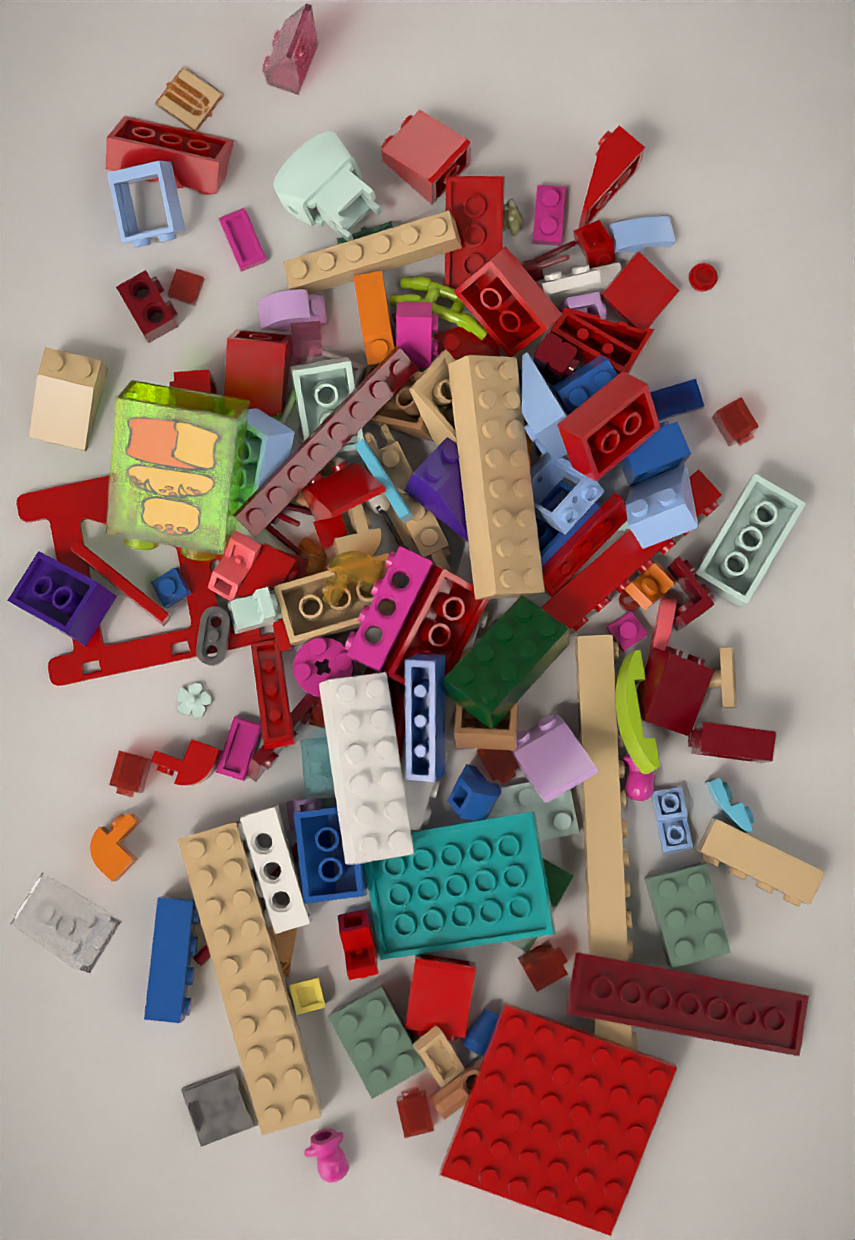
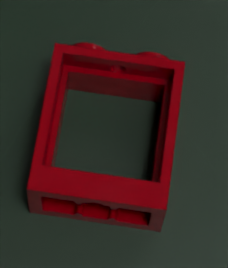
M702 722L695 724L694 730L692 729L688 737V747H692L691 754L756 763L773 762L776 731Z

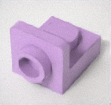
M599 292L567 297L558 306V310L561 313L564 308L598 315L601 316L600 319L606 320V306L601 301Z

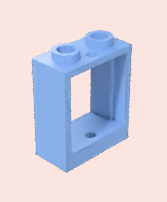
M156 161L107 173L122 243H133L134 247L150 245V239L159 238V242L177 239V233L186 232L171 162ZM159 177L169 226L139 232L129 184Z
M546 453L530 470L536 518L565 535L605 492L597 481L595 482L573 469L570 461L562 457L554 461L549 453ZM564 477L576 483L577 485L553 512L539 505Z

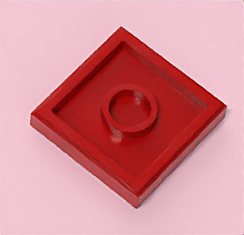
M638 251L602 291L600 297L632 327L645 330L646 327L649 328L680 290Z

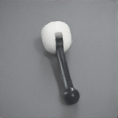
M382 493L366 501L365 503L371 512L383 516L398 546L410 550L409 547L404 545L387 513L390 502L386 495Z

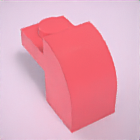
M235 531L229 539L225 556L212 572L208 588L229 601L235 600L238 597L236 592L259 555L261 544L254 541L251 537Z

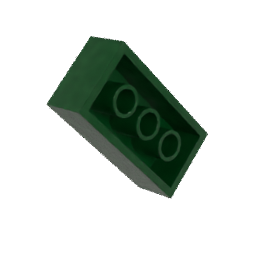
M521 595L443 679L446 695L490 729H493L569 645V628Z

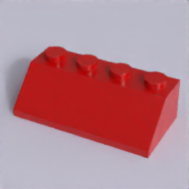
M124 115L107 136L105 169L117 171L156 161H168L172 163L177 188H190L205 195L217 194L224 183L234 140ZM159 177L148 179L145 181L157 182L159 181Z
M433 565L381 673L386 672L388 677L405 685V660L416 653L445 655L446 677L458 661L490 599L475 600L474 585L443 568Z

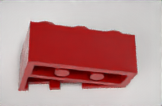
M564 308L562 315L557 319L550 332L560 337L562 343L568 342L577 348L575 359L580 361L579 365L584 366L602 355L609 360L617 375L622 371L630 373L655 330L647 327L644 330L628 326L627 322H611L600 319L601 316Z

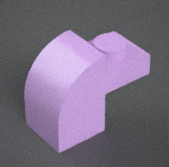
M307 290L280 291L258 301L260 327L262 330L285 332L296 325L323 327L328 324L325 297L310 295L307 293Z

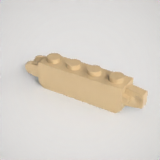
M386 424L381 426L380 429L388 445L381 449H378L375 438L370 432L364 434L366 442L413 514V519L405 523L404 526L418 554L433 561L435 566L451 572L445 558L451 555L449 544L435 515L404 491L413 471L398 441L395 442Z

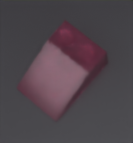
M307 3L284 21L281 30H276L272 41L273 51L271 56H266L262 67V72L265 74L268 85L296 95L300 93L318 46L312 5Z

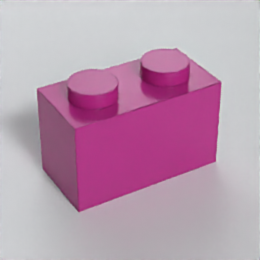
M397 302L396 347H400L418 368H428L431 365L432 357H437L438 339H432V332H438V314H432V302Z

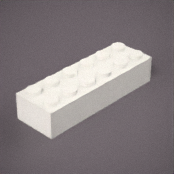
M386 672L332 679L319 683L345 864H358L414 854Z

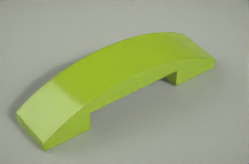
M635 650L623 659L620 666L615 692L616 715L620 733L630 757L642 774H649L660 768L655 738H644L635 686L645 680L641 650Z

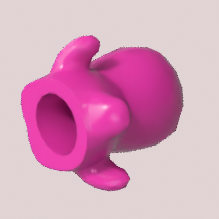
M628 753L623 760L624 767H629V773L624 784L625 794L632 800H648L654 791L655 775L653 772L642 774Z
M331 1128L315 1132L310 1138L311 1146L304 1151L306 1157L317 1156L318 1173L323 1180L329 1183L340 1181L347 1175L349 1170L348 1160L344 1151L339 1146L344 1139V1134Z

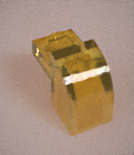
M347 551L337 555L327 565L328 571L335 574L334 579L329 577L322 588L321 593L325 594L323 597L324 603L335 608L349 582L371 593L377 579L385 568L384 563L359 551Z

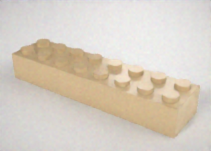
M467 355L448 364L475 600L519 598L521 595L527 597L544 593L517 358Z

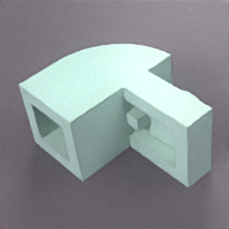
M268 587L257 589L252 596L230 601L227 606L235 634L257 629L283 618L275 590L269 591Z

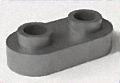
M221 607L206 609L200 619L196 654L198 659L208 666L219 665L227 655L231 618ZM216 617L221 618V625L214 628L212 620ZM211 646L217 648V654L213 657L207 654V650Z

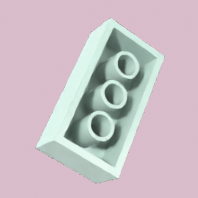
M754 474L746 483L697 566L694 577L700 585L705 584L712 592L739 608L744 607L754 594L806 503L761 476Z

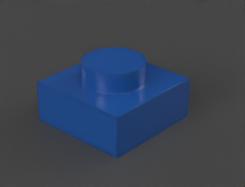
M173 568L151 582L164 608H169L192 594L179 568Z

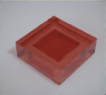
M176 268L167 296L171 299L196 306L205 279L202 276Z

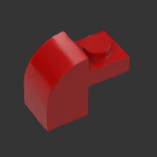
M191 739L183 760L160 751H154L150 762L158 764L157 771L173 776L175 771L178 772L174 784L194 786L206 781L213 774L223 750Z
M367 909L337 915L348 980L363 979L379 974L377 953Z

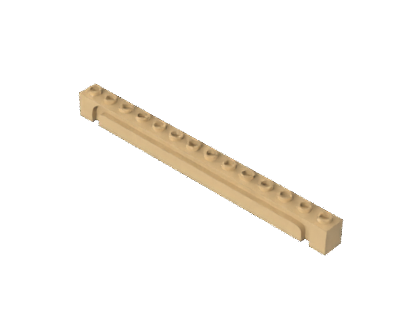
M613 635L577 636L575 638V656L577 665L579 743L598 770V773L581 782L589 954L628 961V959H633L632 940H627V928L632 927L631 911L626 910L625 898H630L629 880H624V868L629 867L628 850H623L622 838H627V821L621 820V808L626 807L625 790H620L619 778H624V761L619 760L618 748H623V739L620 730H617L615 689L619 671H614V660L619 659L618 642H613ZM592 1019V1034L637 1050L636 1032H631V1026Z

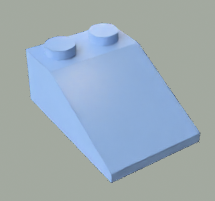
M527 352L522 355V414L528 423L524 426V429L543 455L549 453L553 460L557 461L567 454L557 424L566 418L568 414L549 382Z
M258 408L230 412L216 492L240 508L290 456L294 431Z
M686 465L631 486L625 505L628 526L643 549L699 527Z

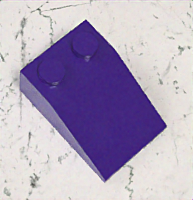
M446 437L413 472L404 491L468 542L458 448L456 443Z
M38 551L7 601L87 646L117 596L100 583Z

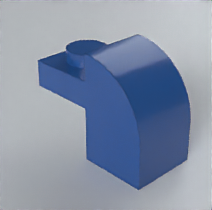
M466 764L447 801L460 818L474 821L486 820L501 794V788L498 784L488 782L476 766Z

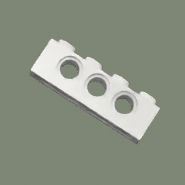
M278 804L244 814L240 817L241 823H238V829L242 841L247 840L250 849L246 853L248 864L251 870L256 869L259 879L255 881L258 896L260 899H265L267 909L264 910V916L267 926H273L274 932L277 934L310 924L312 915L308 903L304 904L302 882ZM260 833H267L271 836L273 843L270 848H263L259 845L257 838ZM276 862L279 864L281 875L277 877L270 876L266 871L267 863ZM278 891L286 892L290 897V903L288 905L278 904L275 900V893Z

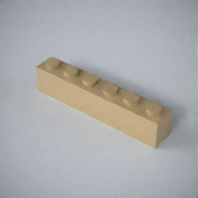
M448 210L283 261L289 289L307 290L308 294H313L354 281L353 275L380 270L385 272L460 249L462 245L455 219Z

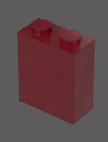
M666 645L665 651L653 647L644 669L645 680L639 683L636 690L641 720L689 737L715 670L703 666L705 660L688 654L687 659L682 658L683 651Z

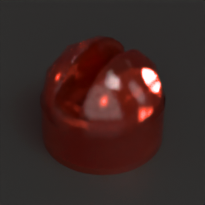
M623 590L618 597L619 606L626 612L636 611L640 605L635 600L625 603L624 598L631 596Z

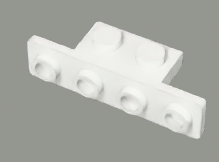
M616 262L591 269L589 265L572 268L573 273L561 275V272L544 275L545 280L537 281L536 283L553 304L558 307L567 297L599 292L600 295L619 273L621 264Z

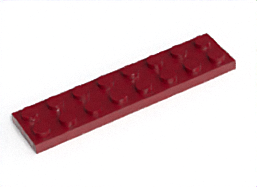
M576 952L565 1013L800 1057L809 996Z

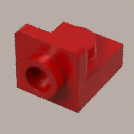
M600 220L573 231L574 239L585 255L590 269L616 261L613 241Z

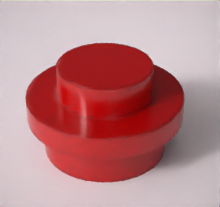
M699 263L690 270L688 281L694 290L707 292L715 286L718 276L713 266L707 263Z

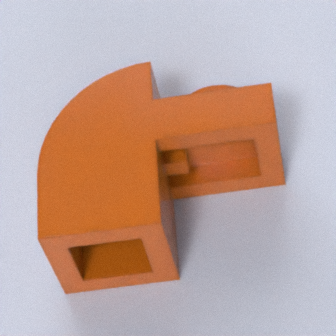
M123 813L120 814L111 823L110 827L113 829L111 832L106 827H98L92 836L90 844L92 860L96 867L111 882L118 881L138 860L122 844L124 839L142 822L134 813H128L126 816Z

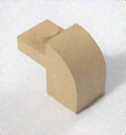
M362 504L350 509L348 512L354 534L335 538L333 547L339 567L375 557L381 542V528L369 530V528H372L370 513L363 510Z

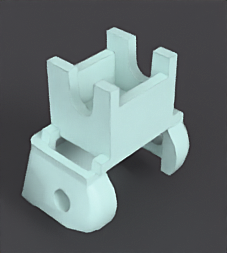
M327 131L318 134L304 143L283 164L273 183L280 201L291 215L312 227L316 223L321 227L327 223L347 241L354 239L349 231L369 211L372 210L377 215L382 212L381 207L374 202L376 199L374 191L361 181L363 177L354 157L350 155L335 132ZM315 207H317V209H318V211H319V213H320L321 216H319V215H318L314 210H312V209H314Z

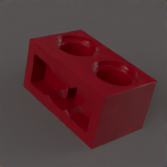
M145 270L116 286L148 343L179 327L174 319L178 316V313L170 300L164 302L160 294L164 292V289L156 276L150 278ZM149 289V294L146 297H136L139 290ZM158 312L164 314L161 321L156 323L150 322L153 314Z

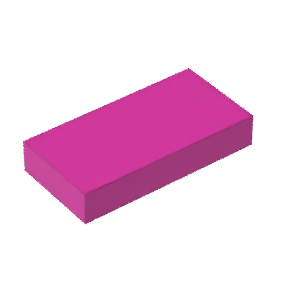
M245 207L218 218L241 272L267 262Z
M234 716L216 773L241 781L246 780L251 758L254 755L262 730L261 724Z

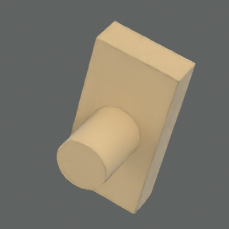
M732 647L720 648L721 670L714 671L708 688L722 687L723 708H737L734 649Z
M437 1026L433 1027L413 1044L431 1076L441 1088L465 1070L445 1035Z

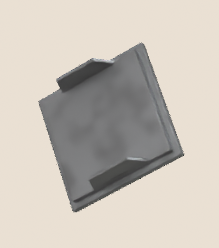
M238 1067L181 1088L201 1147L258 1126Z

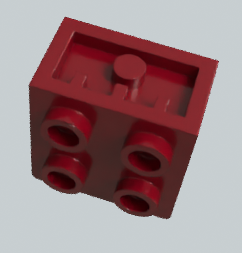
M680 557L674 559L667 567L668 571L690 599V601L675 611L677 617L673 620V626L677 632L715 605L712 601L714 595L705 584L700 585L694 577L696 574L694 567L688 560L683 561Z

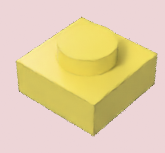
M319 977L289 985L296 1015L327 1006Z

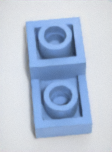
M669 216L636 218L613 223L609 226L615 252L636 253L638 251L641 252L645 247H671L675 243Z
M677 787L654 791L652 799L662 853L669 854L692 850L693 844L687 822L688 814L682 788Z

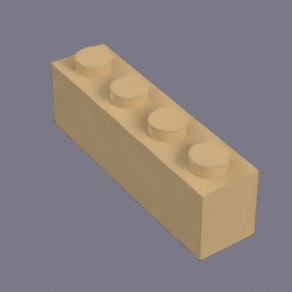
M717 819L710 820L696 850L703 854L701 858L703 861L718 867L719 863L730 867L728 873L742 880L749 876L757 880L756 887L771 894L775 889L785 894L783 900L797 907L800 906L801 902L811 905L825 874L824 871Z

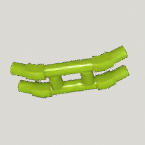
M415 276L414 278L402 277L400 280V287L402 289L426 292L427 294L424 299L415 294L390 296L389 302L392 307H397V302H432V314H438L439 318L457 324V326L472 332L481 340L488 333L478 323V320L462 312L465 305L453 292L455 289L434 282L430 278ZM441 296L454 301L451 309L435 304L437 298Z

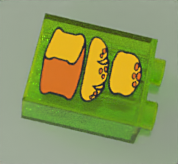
M131 380L116 397L106 534L124 537V544L137 550H152L157 548L159 544L181 547V553L193 560L206 561L214 559L217 554L223 555L227 549L230 537L236 531L237 519L232 515L238 510L250 401Z

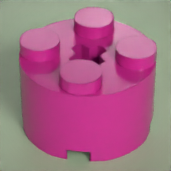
M314 638L305 643L297 652L293 663V674L299 686L311 696L321 699L319 683L332 679L354 677V663L346 655L348 650L340 642L331 638ZM326 662H329L328 666L331 672L329 674L324 672L320 676V670L317 666L320 663L324 665Z

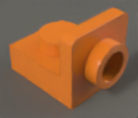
M655 562L644 574L632 581L625 591L646 611L666 594L676 583V580L658 562Z

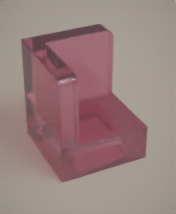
M320 321L291 323L292 349L295 364H300L301 358L321 356L322 329Z

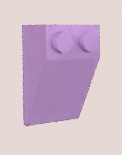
M557 713L543 717L537 725L529 730L517 732L516 751L510 750L521 771L545 803L598 773L596 766L567 724Z

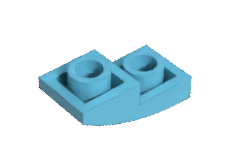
M721 778L705 782L712 799L723 815L740 831L747 833L753 831L751 824L754 823V817L749 806L744 807L743 802L730 804L729 800L733 797L727 782L722 783Z

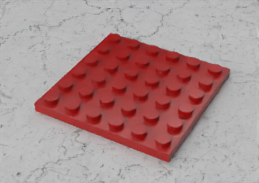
M505 1002L439 1170L440 1176L611 1236L676 1073L677 1066L669 1061Z

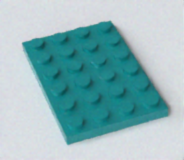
M535 811L411 832L414 854L364 862L380 960L547 936L556 933Z

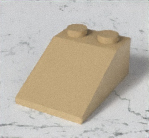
M45 347L37 375L29 433L30 438L86 451L108 372L107 367L101 360Z
M447 350L441 352L409 389L432 439L438 446L446 437L457 444L448 364L456 360Z

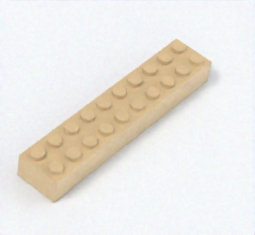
M235 821L177 840L261 1134L265 1135L321 1118L323 1108L272 931L267 926L265 920L263 900L259 898L256 890L255 881L257 879L254 869L251 870L248 864L246 841H242L239 833L238 823L240 821Z

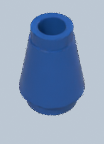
M484 1008L466 1032L465 1041L462 1046L484 1057L499 1016Z

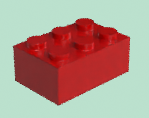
M506 246L467 277L453 291L508 357H513L546 332L562 315Z
M624 371L557 424L572 468L595 482L661 428L648 384Z

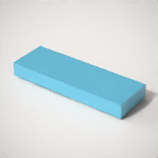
M362 439L354 444L372 475L384 485L386 489L384 494L404 524L412 520L413 514L368 443Z

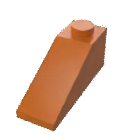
M382 270L353 275L368 365L381 363L395 348Z

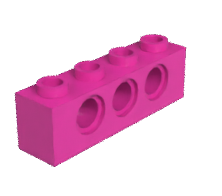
M399 546L397 553L391 551L384 566L388 571L384 579H377L371 592L375 597L370 607L365 605L359 615L358 621L362 624L357 634L351 632L344 648L348 650L346 654L348 658L381 673L430 573L433 561ZM396 575H406L409 578V584L403 589L395 588L392 585V580ZM385 601L393 602L396 605L395 612L390 616L382 615L379 612L381 603ZM371 628H378L383 633L382 639L377 643H370L365 638L367 631Z

